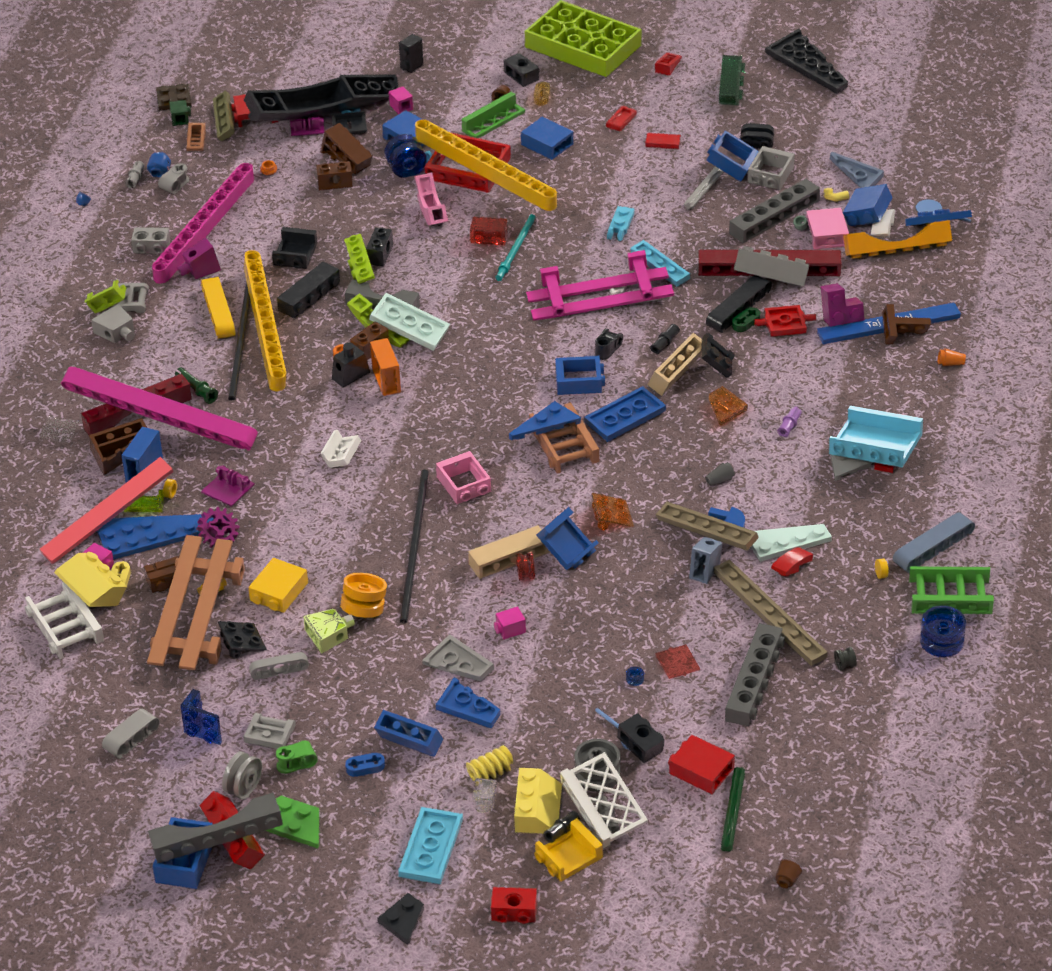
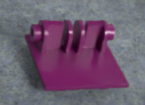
M323 117L290 120L291 136L324 134Z
M222 465L216 468L218 476L201 493L232 507L255 483L251 482L248 476H243L232 469L229 471L228 468Z

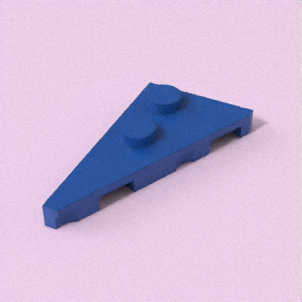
M554 401L510 432L509 439L519 440L525 438V434L535 432L538 435L554 429H562L564 424L575 422L577 425L581 423V417Z

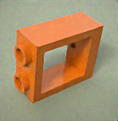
M388 338L371 341L372 370L383 396L401 393L399 364Z

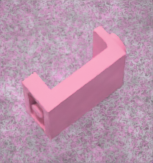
M841 208L806 211L808 226L813 237V249L844 247L843 235L849 234Z

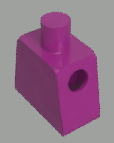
M207 238L202 239L183 253L185 263L177 267L181 276L191 273L195 279L221 271L214 247Z

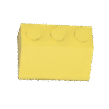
M92 552L77 553L54 572L89 607L117 606L127 588L121 581V578L109 570L110 568L98 559V556Z
M519 768L514 815L515 832L544 833L559 819L562 783L541 769Z

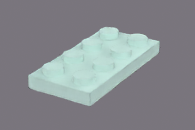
M385 293L369 320L376 321L384 327L432 351L435 350L450 326L449 323L388 293Z

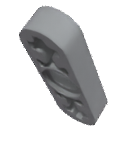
M296 652L256 660L250 664L249 670L251 677L254 680L278 676L281 673L288 674L306 670L309 662L305 653ZM278 664H284L281 668H274Z

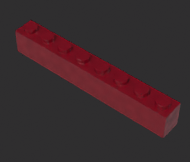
M699 250L698 276H753L754 274L734 270L738 250ZM765 250L771 252V256L775 257L781 254L789 256L788 260L795 261L796 258L806 260L805 264L809 265L807 276H841V250Z

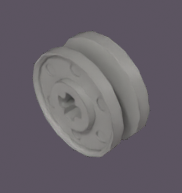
M239 751L229 761L223 774L222 789L224 792L234 794L239 799L248 798L259 783L262 773V761L255 756L250 757L246 752Z

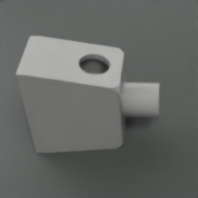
M119 304L91 319L93 333L113 343L123 338L131 341L135 336L133 319Z

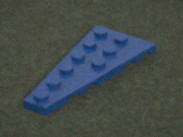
M202 514L113 518L98 529L97 534L102 546L112 551L114 560L184 541L186 535L198 536L201 531L196 530L197 526L200 525L197 522L199 518H202Z

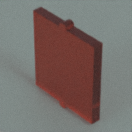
M686 644L675 648L670 647L668 650L655 653L669 679L681 675L686 676L688 673L700 670Z

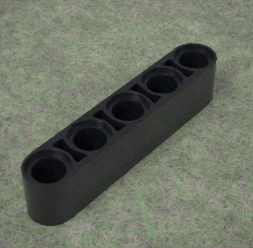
M753 275L708 314L706 325L723 333V330L732 325L734 317L747 308L753 307L755 302H759L766 296V293L770 292L772 282L758 275Z

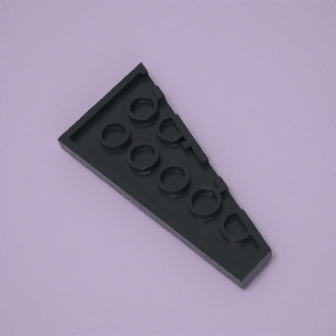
M799 28L765 48V53L836 94L848 87V81L839 71L833 69L832 63L826 61V57L814 44L809 42L807 36L802 35V31Z

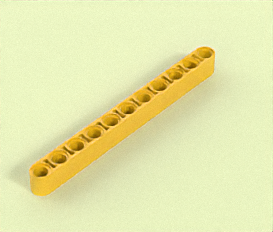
M422 119L415 123V137L420 143L543 210L553 211L557 208V191L554 188L428 120Z
M250 250L244 255V273L269 388L272 391L279 392L286 385V368L259 252Z

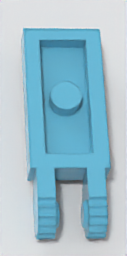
M617 207L609 226L607 239H612L614 232L618 233V241H622L634 216V208Z

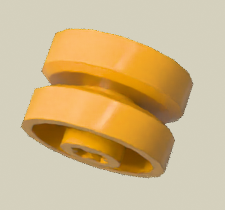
M353 573L347 575L343 582L344 593L341 596L340 607L344 612L356 617L372 618L381 615L384 609L387 583L384 579L373 574Z

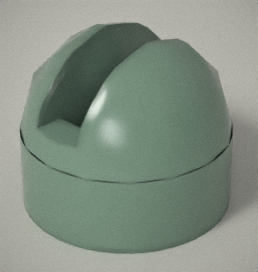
M800 215L794 218L793 223L797 230L804 231L808 227V221L805 216Z

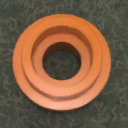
M271 160L264 161L260 171L262 174L272 175L277 172V165Z

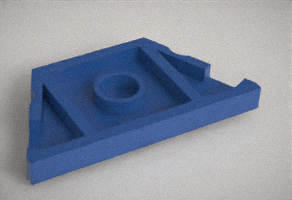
M949 209L934 210V214L932 211L918 212V216L906 218L905 223L906 226L968 218L972 217L971 210L950 212Z

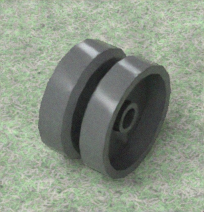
M590 739L584 741L574 752L575 767L605 752L620 775V751L615 744L608 740ZM602 760L595 764L594 770L606 772L607 765ZM581 771L575 776L578 780L587 782L589 773ZM592 774L590 783L601 786L604 777ZM607 778L605 787L613 788L617 781ZM588 787L589 791L600 792V790Z

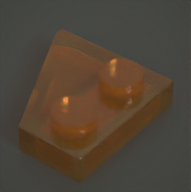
M723 386L709 394V402L721 426L748 410L747 403Z

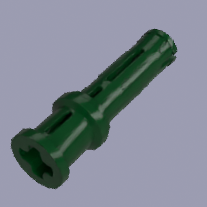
M183 367L177 368L190 383V387L198 397H203L204 401L208 404L217 400L218 391L215 388H210L207 382L198 380Z

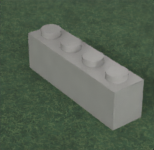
M743 246V249L739 248L734 270L804 286L809 265L805 264L806 260L796 258L795 261L788 260L789 256L781 254L775 257L771 256L769 251L761 250L759 253L753 251L754 248Z

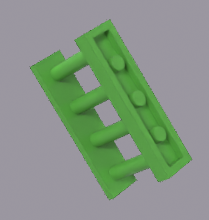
M910 566L909 582H916L917 595H912V613L992 614L994 597L993 595H986L984 584L989 583L990 567ZM924 582L936 583L937 595H925ZM944 583H956L957 595H945ZM964 583H976L977 595H966Z

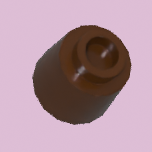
M506 85L496 88L491 94L492 101L510 93V88Z
M781 860L775 876L777 884L782 888L792 887L801 875L802 869L791 860Z

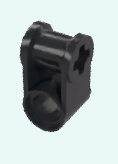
M605 328L595 340V356H599L600 360L610 358L616 349L622 345L623 334H617Z

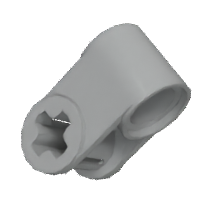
M182 163L175 164L160 177L158 182L159 188L172 194L177 193L189 182V177L186 174L187 166Z

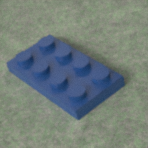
M642 386L585 416L584 423L608 442L665 412L666 405Z

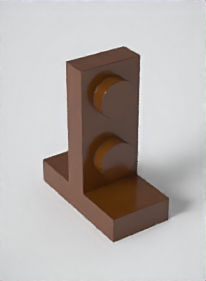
M886 304L882 311L886 345L895 342L897 332L899 334L907 332L923 334L931 326L930 318L895 317L894 304Z

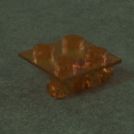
M591 494L593 498L592 508L594 509L595 519L598 521V528L606 530L610 523L629 527L634 526L626 500L604 494Z

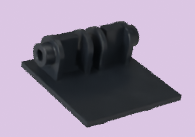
M218 621L220 636L223 638L225 647L229 649L230 657L234 659L239 658L242 650H267L254 623Z

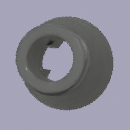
M721 463L705 476V479L712 486L732 480L735 472L730 463Z

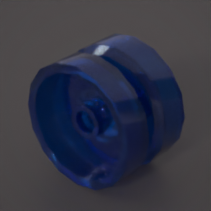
M401 134L392 138L386 144L384 156L396 176L400 178L415 176L425 168L427 156L416 137L410 134Z
M935 606L928 609L923 614L921 621L920 644L927 653L937 657H950L958 654L964 647L967 622L965 616L959 610L949 606Z

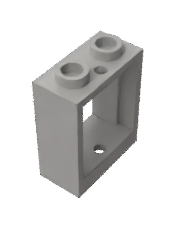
M762 146L748 169V183L780 190L794 168L795 154ZM765 164L782 168V171L778 175L761 171L760 169Z

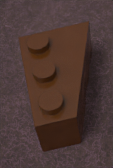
M341 123L324 131L320 149L322 154H329L331 156L330 159L333 161H350L353 174H357L370 166L372 160L370 151L366 150L359 140Z
M142 418L89 435L90 450L103 475L123 464L121 455L141 427L147 428Z

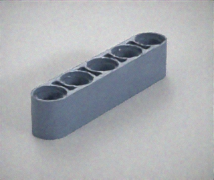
M957 512L899 548L893 555V562L910 573V566H921L925 563L924 561H929L937 556L938 552H943L951 547L953 543H957L967 537V534L970 535L975 529V523L962 513Z

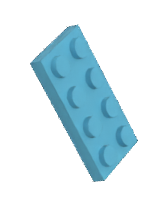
M421 807L398 871L399 877L441 884L463 821V814Z

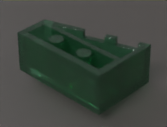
M722 56L719 104L739 105V99H743L741 86H744V76H742V73H745V63H742V56Z

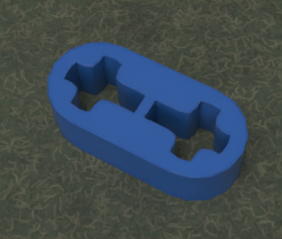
M380 753L351 757L345 762L346 773L349 776L358 777L381 772L385 768V758Z

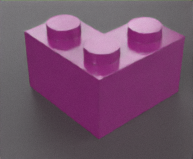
M838 283L820 286L823 320L830 327L865 320L863 302L857 297L845 299V289Z

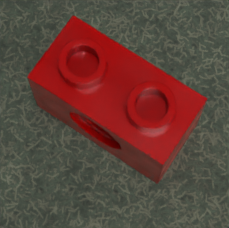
M493 887L491 921H498L500 923L510 921L523 924L536 921L537 889Z

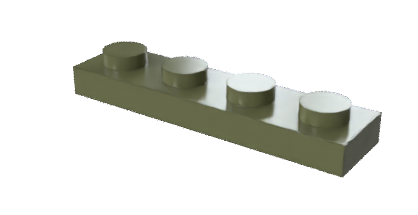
M226 90L213 98L217 138L221 142L226 138H230L235 133L230 94Z

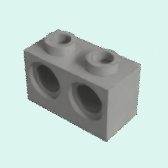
M134 227L131 239L133 253L162 254L171 242L169 228Z

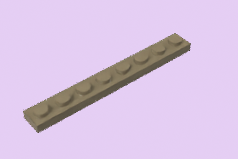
M730 559L714 567V574L767 625L783 628L782 636L785 637V642L810 666L827 658L828 652Z

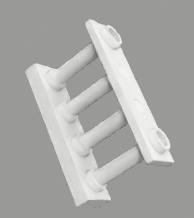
M62 582L63 591H61V594L34 604L31 598L27 596L25 597L27 606H24L27 616H32L48 640L52 654L56 653L59 659L64 658L62 648L86 638H93L96 644L104 641L102 627L85 602L64 582ZM63 601L65 603L69 602V606L48 615L42 616L39 612ZM71 613L73 615L77 614L76 619L50 629L47 624ZM77 626L86 627L85 631L60 641L55 636Z

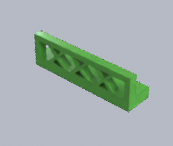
M510 92L462 118V132L470 137L480 138L525 113V109L516 104V94ZM513 108L517 110V112H509V111L512 110ZM499 116H506L504 119H496ZM486 123H493L491 126H484ZM473 130H481L477 134L472 132Z

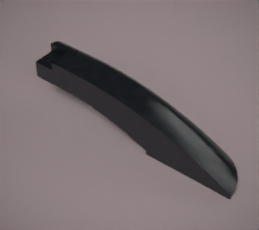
M395 74L340 75L338 78L292 89L248 90L244 102L250 111L248 118L251 121L312 119L339 114L345 110H355L388 99L389 91L398 88V79Z

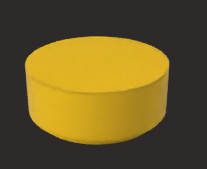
M167 479L163 486V496L172 499L177 491V482L173 479Z
M884 558L876 559L875 572L878 579L887 578L889 573L888 563Z

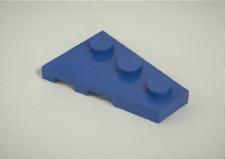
M455 677L436 703V710L491 729L501 715L500 709L484 697H478L471 688L461 685Z

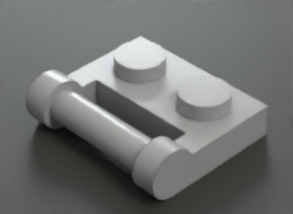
M118 283L119 288L123 284L126 286L124 300L117 304L125 311L144 313L146 309L145 297L149 286L146 283ZM134 292H139L138 302H133Z
M255 713L245 732L244 742L275 749L286 746L296 722L291 719L285 721Z

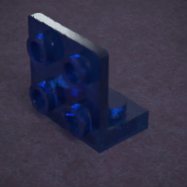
M192 689L180 705L184 733L190 737L204 739L207 743L221 745L222 737L219 716L202 710L203 703L200 691Z

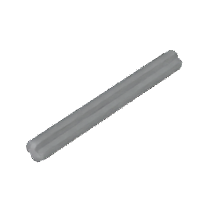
M716 166L684 203L687 210L693 209L724 171Z

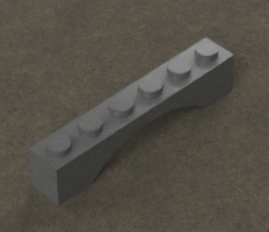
M274 793L253 798L237 814L219 823L192 828L168 824L148 830V834L158 864L283 825Z

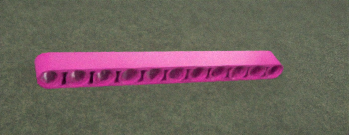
M250 163L238 165L153 263V278L156 283L162 284L169 281L178 270L177 267L185 262L183 253L204 239L253 183V166Z
M68 367L61 381L62 387L69 391L236 448L251 450L258 434L256 429L77 367Z

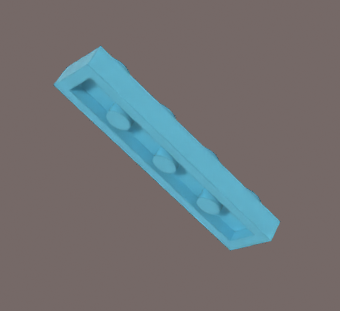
M642 240L630 248V253L645 250L647 266L650 268L666 267L669 275L667 280L676 287L690 279L689 272L646 241Z

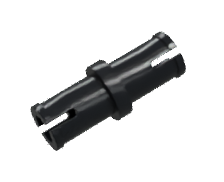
M671 324L665 332L659 334L658 339L650 346L651 351L659 354L666 345L669 346L672 343V339L680 332V328L676 324Z
M570 811L563 818L557 819L554 825L544 832L546 841L553 843L561 835L567 834L570 831V822L575 819L580 821L579 814L576 811Z

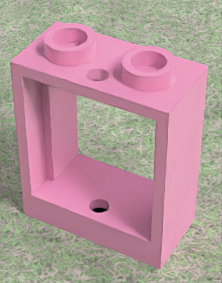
M470 451L436 463L437 478L456 504L491 492V478ZM471 471L477 479L476 482L457 488L450 479L456 475Z

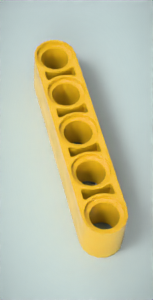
M219 277L202 279V291L211 314L210 317L216 336H218L217 339L236 336L234 323Z

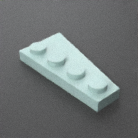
M824 524L758 530L755 532H757L759 538L751 548L761 562L782 556L797 547L806 549L832 541V536Z

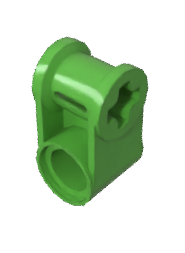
M300 741L292 745L282 746L276 750V758L278 759L277 770L283 774L313 767L318 761L317 755L309 741Z

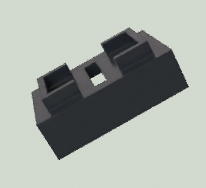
M365 111L332 114L333 126L341 123L351 134L367 133ZM348 122H351L352 129H348Z

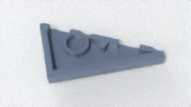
M835 152L830 153V160L860 188L875 186L884 177L883 170Z

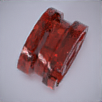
M527 552L526 555L516 553L519 581L525 578L535 579L533 553Z

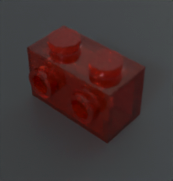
M472 218L470 243L506 244L508 234L507 219Z

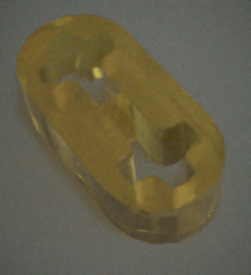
M544 81L538 82L535 85L534 103L543 106L548 104L550 97V84Z

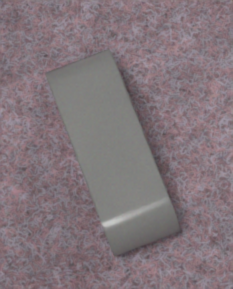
M139 709L105 736L102 747L120 759L123 757V754L126 755L136 747L138 742L141 743L152 734L153 730H157L160 721L145 709Z

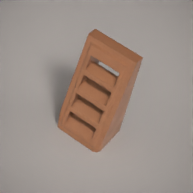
M188 123L187 151L204 150L205 123Z

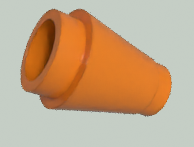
M944 348V350H939L937 361L942 366L964 365L966 354Z

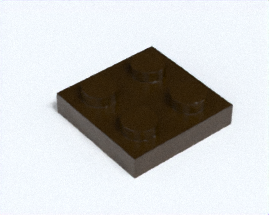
M189 84L156 87L159 111L170 110L169 102L186 100L187 106L192 107Z

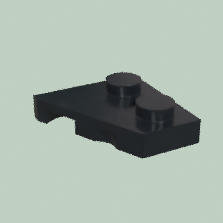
M407 893L377 918V922L408 945L411 942L413 931L416 930L418 925V919L423 913L424 904L410 893Z

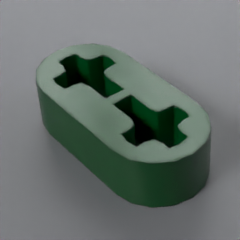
M753 307L747 308L734 317L732 320L733 330L745 332L754 326V319H760V310Z

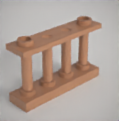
M572 403L564 404L565 408L578 415ZM533 413L529 414V419L534 416ZM582 420L580 424L576 425L575 422L568 423V427L538 435L532 432L548 457L550 468H554L557 474L561 473V464L583 457L589 458L592 464L599 462V447ZM567 434H575L576 436L574 439L552 445L549 439ZM577 445L583 447V450L558 456L556 451Z

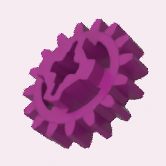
M216 507L215 511L209 508L207 513H202V518H199L197 522L200 525L197 526L196 530L201 531L198 536L204 537L203 543L209 542L210 548L215 545L217 539L232 540L234 543V538H237L239 534L236 531L239 530L240 526L235 525L238 519H232L233 513L227 514L226 508L223 511H220L219 507Z

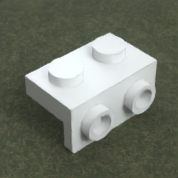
M334 430L323 448L321 456L330 468L344 467L350 463L361 439L358 435L343 438L338 430Z

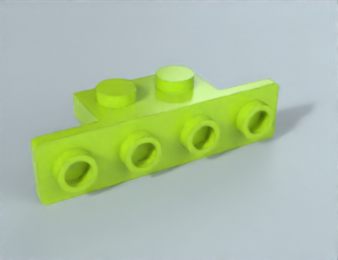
M361 234L344 239L350 259L347 261L353 279L357 280L358 284L374 279L375 276Z

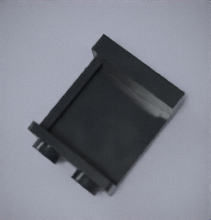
M282 227L281 242L277 251L273 250L272 252L273 265L307 269L318 243L317 231Z

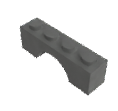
M352 280L345 291V303L347 306V302L361 294L373 304L371 309L374 310L384 295L374 293L367 282L358 284L357 280ZM402 289L400 292L392 294V296L416 308L420 307L418 292Z

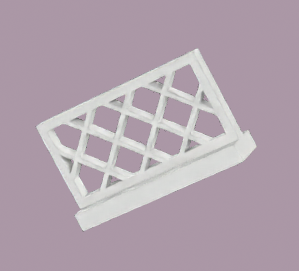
M605 752L571 770L567 768L560 772L561 783L594 836L602 843L603 848L610 846V842L648 823V819ZM602 760L607 765L606 772L594 770L595 764ZM581 771L589 773L587 782L578 780L575 775ZM592 774L604 777L601 786L590 783ZM607 778L617 781L616 789L605 787ZM588 787L600 790L598 799L588 797ZM603 791L615 794L612 803L601 800ZM617 795L628 798L627 806L615 804ZM599 804L611 807L608 816L598 813ZM614 808L625 811L623 820L611 817ZM628 812L638 814L640 820L636 822L626 821ZM614 822L622 825L619 831L612 834L608 829L609 823Z

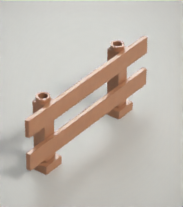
M186 535L180 557L176 558L175 561L176 570L155 637L151 638V650L147 664L163 666L168 653L182 655L179 663V668L195 670L199 657L207 658L209 664L217 665L222 651L220 637L212 636L210 642L204 641L219 587L222 578L232 579L233 585L241 586L245 572L243 558L235 557L234 562H227L233 544L232 540L217 539L210 560L196 558L202 537ZM191 574L206 576L187 639L172 637Z

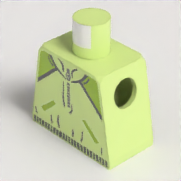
M335 609L304 616L305 631L321 653L347 640V628L355 625L352 615L340 617Z

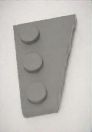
M450 634L422 660L423 665L480 682L495 669L492 662Z

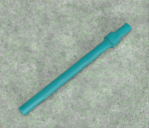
M530 214L504 262H501L495 277L497 281H501L505 273L507 274L510 270L511 262L536 219L535 215Z

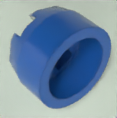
M79 192L76 197V202L80 206H86L91 200L89 196L82 192Z

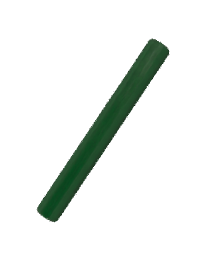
M735 767L733 771L721 842L722 851L731 852L733 849L745 777V769L743 767Z

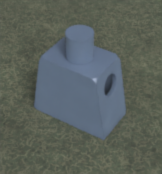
M703 537L692 548L690 579L708 584L714 574V567L719 565L721 561L722 543L720 541Z

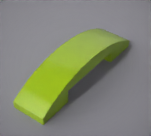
M361 294L347 302L351 312L364 327H368L373 323V321L369 320L373 309H371L373 304ZM388 329L390 344L401 348L410 341V339Z

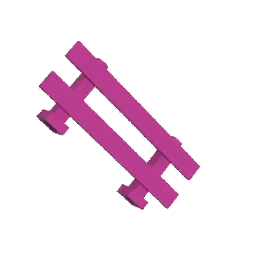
M645 250L627 253L629 270L634 271L633 273L559 286L558 266L540 269L542 286H547V288L528 291L526 294L529 303L551 301L552 306L531 310L534 321L674 296V291L671 284L652 288L650 281L667 279L669 275L666 267L646 270ZM638 284L640 289L563 304L562 297Z

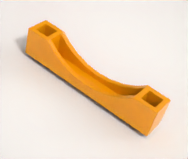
M950 220L928 223L920 232L902 241H884L872 237L865 232L843 235L845 254L846 256L851 255L853 259L862 257L863 253L875 256L879 255V251H885L886 254L896 253V249L902 248L903 251L913 250L914 246L925 249L930 248V244L935 243L937 247L946 246L947 242L952 241Z

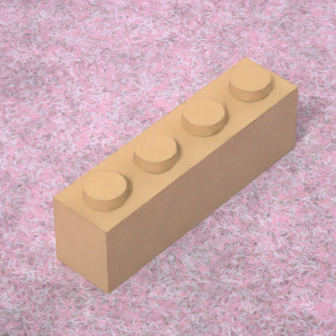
M692 333L654 372L648 386L662 396L701 356L702 339Z
M537 525L468 551L469 565L480 579L547 554L549 550L536 536L541 531V528Z

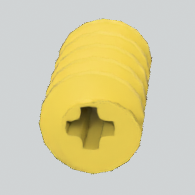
M502 745L499 749H494L492 753L487 752L484 756H479L477 759L471 760L470 763L467 762L468 774L478 786H481V778L485 782H489L488 775L495 779L496 771L499 775L504 774L503 768L507 772L511 771L510 764H513L512 754L506 746Z

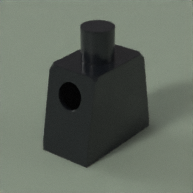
M345 343L343 351L333 357L332 380L342 388L370 373L365 353L353 343Z

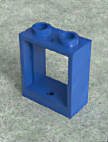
M725 130L722 136L718 134L713 142L715 145L712 144L707 153L710 155L706 161L738 181H742L759 151ZM722 146L746 162L743 166L719 152V147Z
M599 356L555 358L557 395L602 393V386H605V375H601L604 374V363H600ZM596 371V377L564 379V372Z

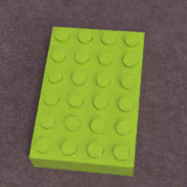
M562 0L557 2L524 31L526 48L604 77L611 74L642 45V29Z

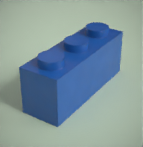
M386 710L382 711L374 726L381 738L435 757L443 741V737L438 729Z

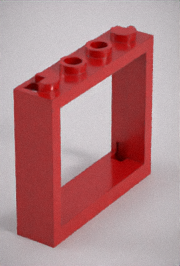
M452 133L506 163L511 159L510 145ZM437 151L433 153L425 165V174L432 173L433 179L436 182L489 193L495 184L478 173L440 166L446 156Z

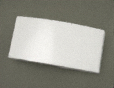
M894 209L886 210L881 221L872 224V237H890V229L894 223Z

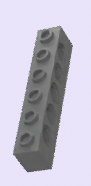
M807 179L796 183L730 220L729 234L742 243L749 241L820 200V187Z
M762 623L758 624L725 707L726 722L749 727L751 720L756 719L758 711L756 707L757 705L760 706L763 700L762 691H766L768 688L769 679L767 678L768 676L772 677L774 671L773 663L778 662L780 654L778 650L779 648L783 649L785 637L782 636L783 628Z

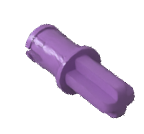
M795 406L788 415L784 416L783 423L777 430L780 436L788 437L791 429L797 425V420L802 413L801 409Z

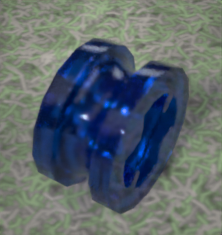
M635 666L628 668L626 671L627 683L632 686L641 685L644 682V670Z

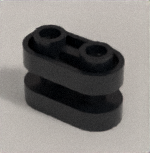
M746 123L741 127L740 140L753 148L761 149L762 146L772 148L775 130L768 124Z

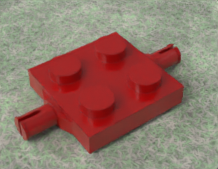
M800 305L764 308L765 318L754 319L755 327L766 326L769 329L770 337L804 334L807 331L806 322L816 321V313L804 314Z

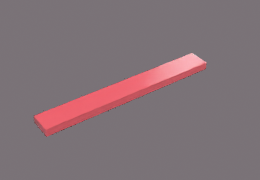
M159 457L40 548V552L54 564L172 474L173 469Z

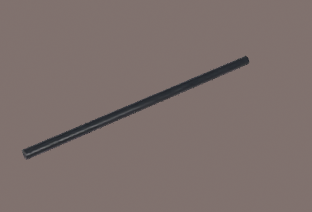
M247 282L245 284L228 396L229 400L236 399L250 306Z
M425 469L421 471L400 623H403V620H405L404 623L408 621L429 471Z

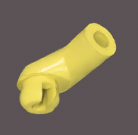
M825 188L823 190L824 198L834 202L843 201L850 197L848 191L833 193L832 188Z

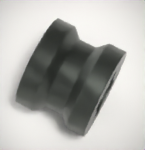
M848 647L844 651L836 650L834 652L835 663L839 670H844L848 666H857L856 655L852 647Z

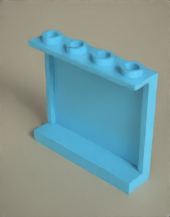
M850 406L848 409V420L837 437L830 436L829 454L903 467L922 436L923 418Z

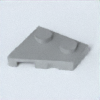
M830 454L835 480H840L841 476L848 473L852 475L859 470L871 467L870 461Z

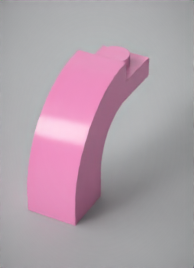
M428 173L415 176L418 191L417 197L427 224L434 225L447 222L445 204L441 205L438 199L433 174Z

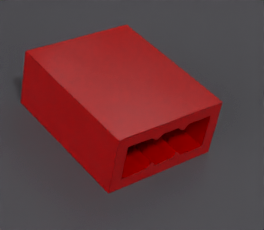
M691 735L687 741L682 742L679 750L670 756L668 760L669 774L712 795L734 769L735 755Z

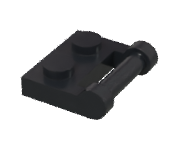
M706 333L702 338L701 358L723 376L730 377L732 375V360L735 357V353L720 345L713 339L710 333Z

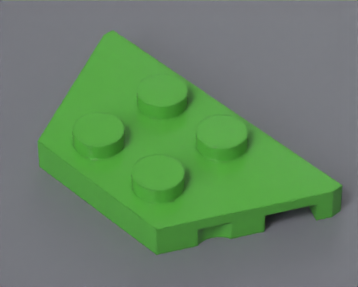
M284 796L276 798L283 825L265 831L319 848V808Z

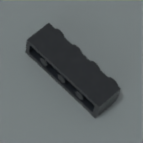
M321 262L277 297L278 311L294 319L298 315L303 314L308 307L314 305L318 299L325 296L333 287L338 286L340 283L339 269L328 263Z

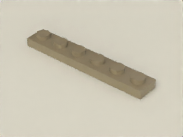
M666 502L656 513V517L660 521L746 551L759 538L755 531L670 502Z

